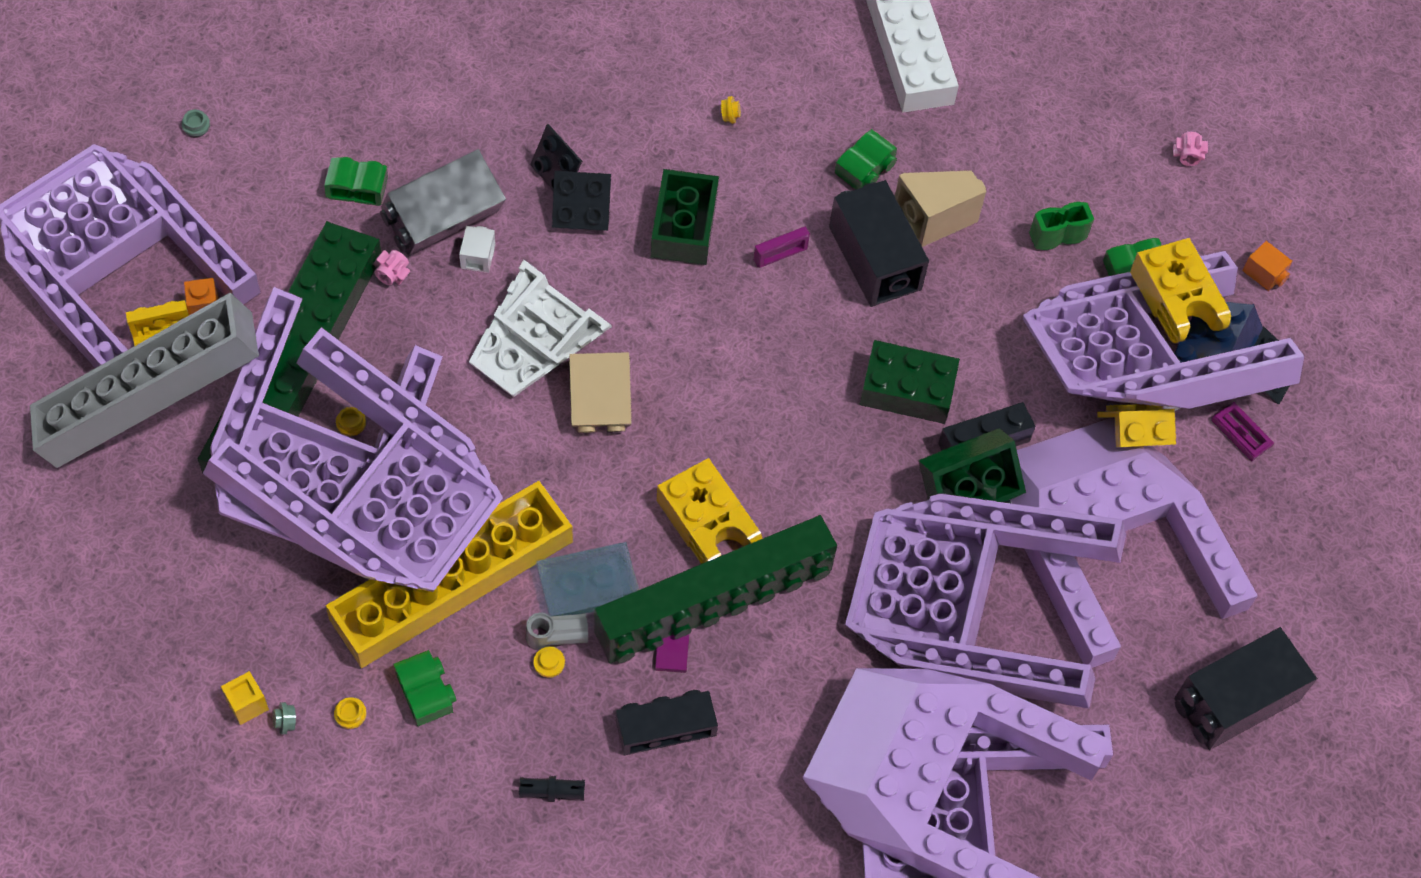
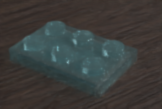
M627 542L536 561L550 617L594 612L596 607L639 590Z

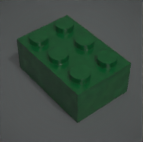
M663 169L651 238L650 258L707 265L718 196L719 176Z
M874 340L859 405L945 424L951 406L960 359Z
M1000 428L918 460L928 500L933 495L947 494L1005 502L1026 493L1015 440Z

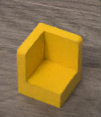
M250 671L221 686L225 699L240 725L269 710L265 697Z

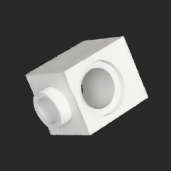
M466 226L459 254L461 269L489 273L496 245L495 230L482 226Z

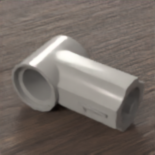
M535 613L527 621L526 642L535 650H540L550 645L588 643L586 614L550 617L546 613ZM541 628L546 630L547 633L537 635L533 630Z

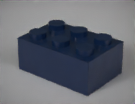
M1226 302L1231 313V320L1228 328L1219 331H1213L1204 320L1192 316L1188 335L1185 341L1179 342L1174 352L1175 356L1182 363L1254 346L1263 329L1255 305Z

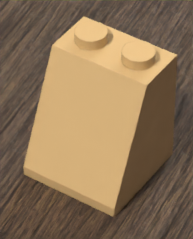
M972 171L903 173L898 178L895 198L921 246L924 247L977 223L985 199L986 188L984 183L977 179Z
M629 352L569 354L571 427H578V433L596 432L595 427L607 426V432L625 431V426H631Z

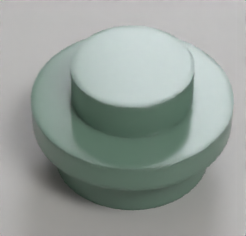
M196 109L188 111L181 123L183 131L189 136H201L210 128L208 116Z
M280 702L279 709L273 710V726L280 729V734L294 731L296 726L294 705H287L286 702Z

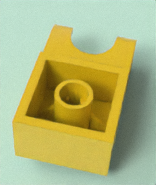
M1190 238L1137 252L1130 273L1155 318L1158 317L1166 334L1173 343L1185 341L1190 329L1189 316L1201 318L1213 331L1229 327L1231 320L1229 307Z
M709 458L657 485L656 501L701 564L721 556L716 545L723 540H734L744 547L763 539L758 527Z

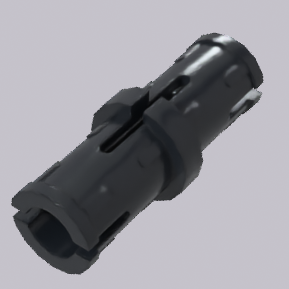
M549 776V779L520 777L519 798H548V802H555V799H577L584 801L585 780L556 779V776Z

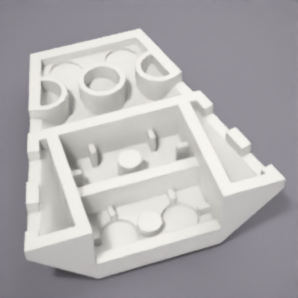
M525 260L522 261L519 267L520 271L515 281L512 280L507 289L508 294L502 305L498 306L489 329H486L469 361L472 366L512 397L518 395L568 359L569 354H575L612 327L611 324L591 309H588L586 312L551 287L546 276Z

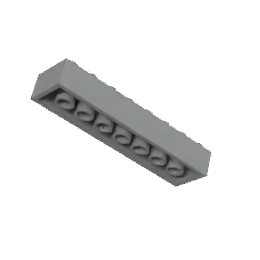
M228 293L31 404L33 451L58 468L259 357L252 312L233 294Z

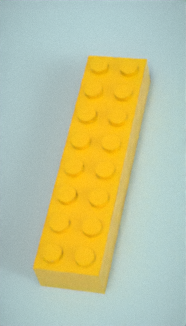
M537 481L497 505L433 592L369 579L325 605L329 621L362 669L573 542V526L541 482Z

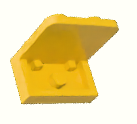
M185 300L169 301L163 305L149 308L140 307L134 311L125 312L134 346L189 316Z
M1144 404L1106 405V411L1097 412L1098 418L1115 417L1116 447L1176 444L1175 409H1164V406Z

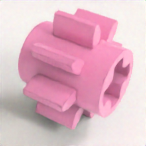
M1196 132L1182 134L1180 138H1176V144L1173 145V156H1180V162L1186 166L1199 164L1201 160H1205V154L1208 153V141H1202V135Z
M383 250L373 263L377 267L374 273L386 285H392L394 281L400 285L410 273V270L406 268L409 261L405 255L397 250H392L390 253Z

